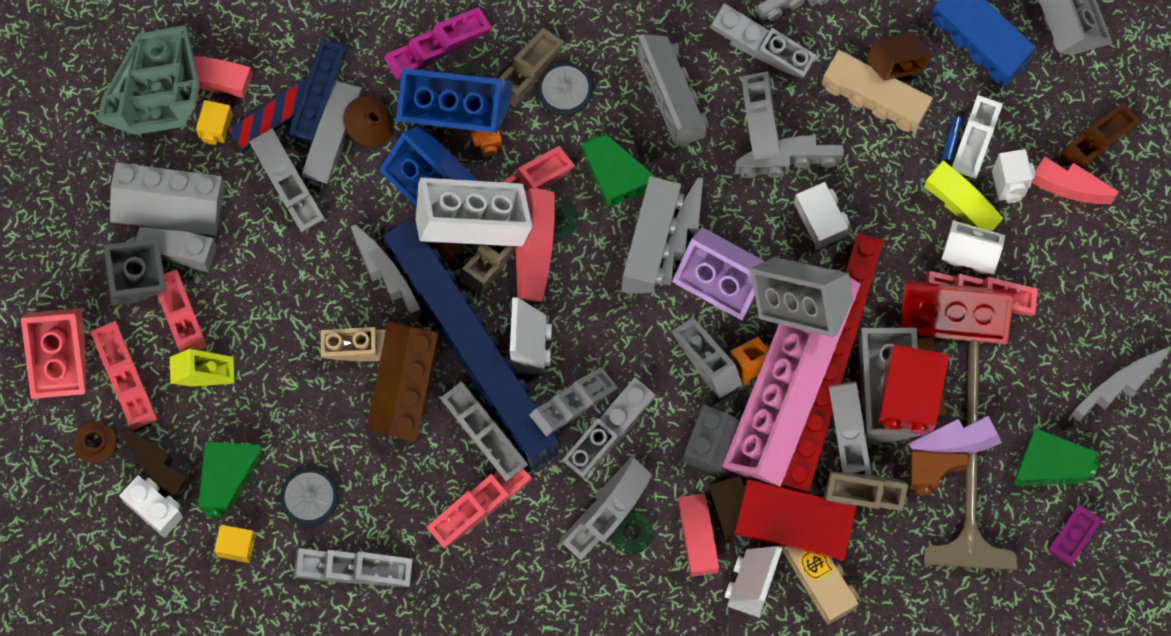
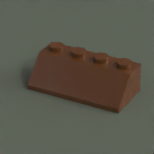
M387 321L367 423L368 430L416 442L421 439L442 332Z

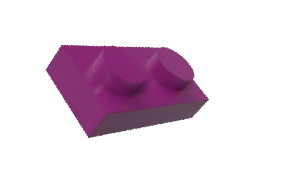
M1079 504L1047 551L1071 567L1102 522V519Z

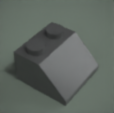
M158 238L103 245L111 306L138 303L166 291Z
M703 405L684 453L683 462L727 479L736 477V474L725 469L722 465L740 421L728 413Z

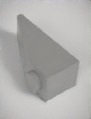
M139 227L135 241L158 238L162 261L209 273L217 249L213 238L186 231Z
M694 317L671 331L702 379L719 399L742 385L735 363Z

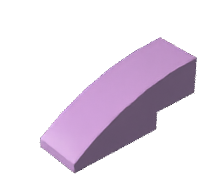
M989 416L965 428H963L960 420L957 419L909 443L912 451L969 455L989 449L1002 442Z

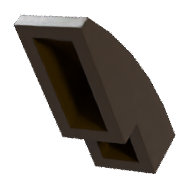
M124 426L121 432L139 466L164 493L178 502L190 483L185 476L169 467L173 462L170 454Z

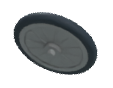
M572 63L555 64L541 75L537 86L538 97L543 106L555 114H575L583 110L590 102L593 95V83L589 74L582 67Z
M313 468L302 469L289 476L284 482L280 493L281 507L286 516L293 522L305 526L317 525L327 520L335 511L339 498L334 480L327 473Z

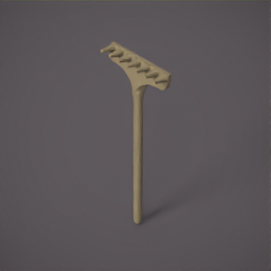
M971 340L968 344L967 426L978 421L979 342ZM978 452L968 455L964 528L959 537L950 544L933 545L926 548L924 552L925 568H928L930 565H938L939 569H942L944 566H952V569L956 570L959 566L966 567L967 571L975 567L980 568L982 572L986 568L994 569V572H998L1000 569H1007L1008 573L1017 570L1016 554L1010 550L992 547L983 539L978 530V523L976 522Z

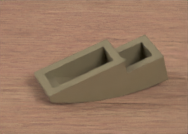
M542 28L513 58L512 65L498 78L513 82L510 105L514 108L532 88L564 45L563 40L545 28Z
M480 244L478 252L462 268L459 281L481 295L514 254L518 246Z
M830 472L825 500L876 509L881 507L903 511L908 484L903 480L888 477Z

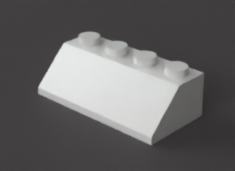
M420 178L415 220L420 241L523 246L533 226L523 184Z

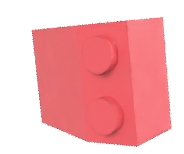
M82 308L31 312L21 318L31 399L86 394L85 332Z

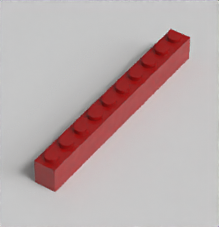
M857 233L846 273H849V277L861 285L786 471L781 488L809 494L833 413L829 386L842 383L884 240Z

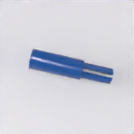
M957 116L953 117L941 161L949 160V164L953 163L959 139V130L962 118L959 116L958 120Z

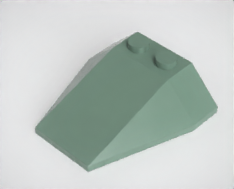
M186 25L138 33L102 97L97 118L100 123L134 135L184 127L196 107L200 88Z

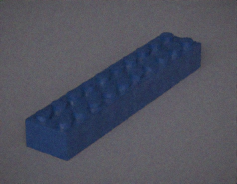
M411 219L383 235L386 252L438 331L442 332L443 339L519 454L527 462L530 471L558 455V445L560 444L558 431L546 437L529 414L541 405L537 400L531 401L528 394L530 390L522 378L519 380L516 378L513 372L515 370L513 363L508 356L502 357L497 339L493 334H487L484 328L486 324L479 312H472L469 305L471 304L469 297L463 289L458 291L455 284L457 282L455 276L449 268H443L441 263L442 257L435 246L430 248L428 242L419 240L417 226H415Z

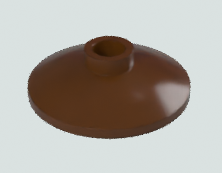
M359 97L352 100L345 108L343 115L344 126L354 141L366 147H378L389 140L393 133L394 123L390 111L382 102L371 97Z

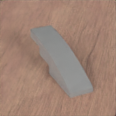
M336 81L314 136L302 177L328 184L343 150L347 135L343 122L345 108L352 100L361 96V87Z
M697 178L676 217L678 222L675 234H670L668 243L671 244L668 260L664 259L663 269L665 271L661 285H671L673 261H682L685 254L687 236H694L698 232L703 178Z
M356 224L350 226L371 280L375 281L383 278L391 300L394 301L402 297L412 321L421 318V309L409 285L392 260Z
M1166 348L1137 360L1115 373L1097 387L1073 411L1071 416L1080 423L1096 403L1106 410L1121 391L1132 397L1170 351Z
M600 367L574 382L569 388L556 394L550 401L539 406L529 415L547 437L616 391L618 387L603 368Z
M462 381L440 397L445 406L506 482L528 466L527 462Z
M298 548L296 550L294 577L329 582L409 587L412 559L359 551L357 553L334 550L324 552Z

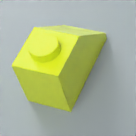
M188 349L170 357V382L189 387L233 384L234 357Z

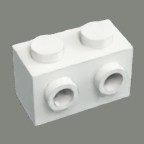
M1026 149L999 153L992 170L998 200H1006L1007 203L1018 202L1022 200V197H1025L1028 189L1031 187V182L1035 178V169L1033 163L1028 161Z
M825 182L796 194L794 205L817 250L845 238L850 226L845 212H840L836 205L838 199L832 188L828 189Z
M953 220L944 247L942 260L947 261L953 266L973 268L974 271L981 274H994L1003 249L1005 235Z
M138 475L119 496L129 508L165 538L183 518L178 510L180 504L168 495L164 498L158 493L160 487L150 478L143 480Z

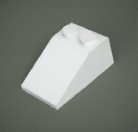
M512 298L510 358L515 367L513 372L515 374H545V366L550 367L551 350H546V340H551L552 324H547L544 313L519 298Z
M782 548L747 549L744 557L738 556L734 572L738 573L736 582H729L725 598L729 599L728 607L760 617Z

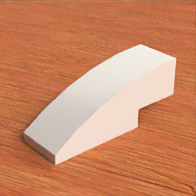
M977 95L952 168L958 173L977 178L1001 111L1002 103Z

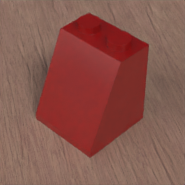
M893 345L885 362L877 423L884 424L885 428L891 430H899L901 427L911 429L912 433L920 435L928 434V432L932 433L937 424L949 354Z

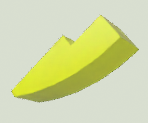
M942 161L926 180L924 187L942 200L947 209L968 225L993 232L1003 220V217L991 203L945 161Z

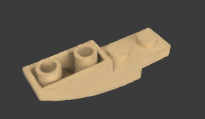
M375 327L321 330V357L347 361H380L386 330H376Z

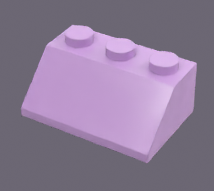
M702 227L691 239L672 282L736 318L743 320L756 299L750 268L765 261Z

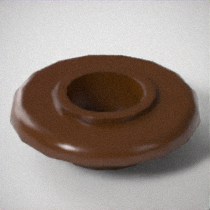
M100 421L89 422L82 425L76 431L73 439V448L76 455L82 461L91 464L101 463L114 453L116 435L113 429L106 423ZM99 435L102 437L101 445L95 449L88 448L87 440L90 436Z

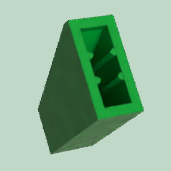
M598 135L592 136L582 144V155L606 208L645 193L649 177H655L608 135L601 137Z
M1035 428L1029 439L1013 484L1017 486L1084 484L1089 477L1094 478L1097 472L1099 462L1095 460L1098 452Z
M205 442L198 505L201 512H205V516L220 518L222 513L230 514L263 457L261 445Z

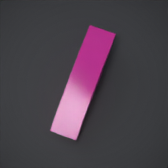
M478 7L435 24L432 31L410 39L408 45L387 53L384 60L398 80L401 79L402 68L421 70L488 33L492 27Z

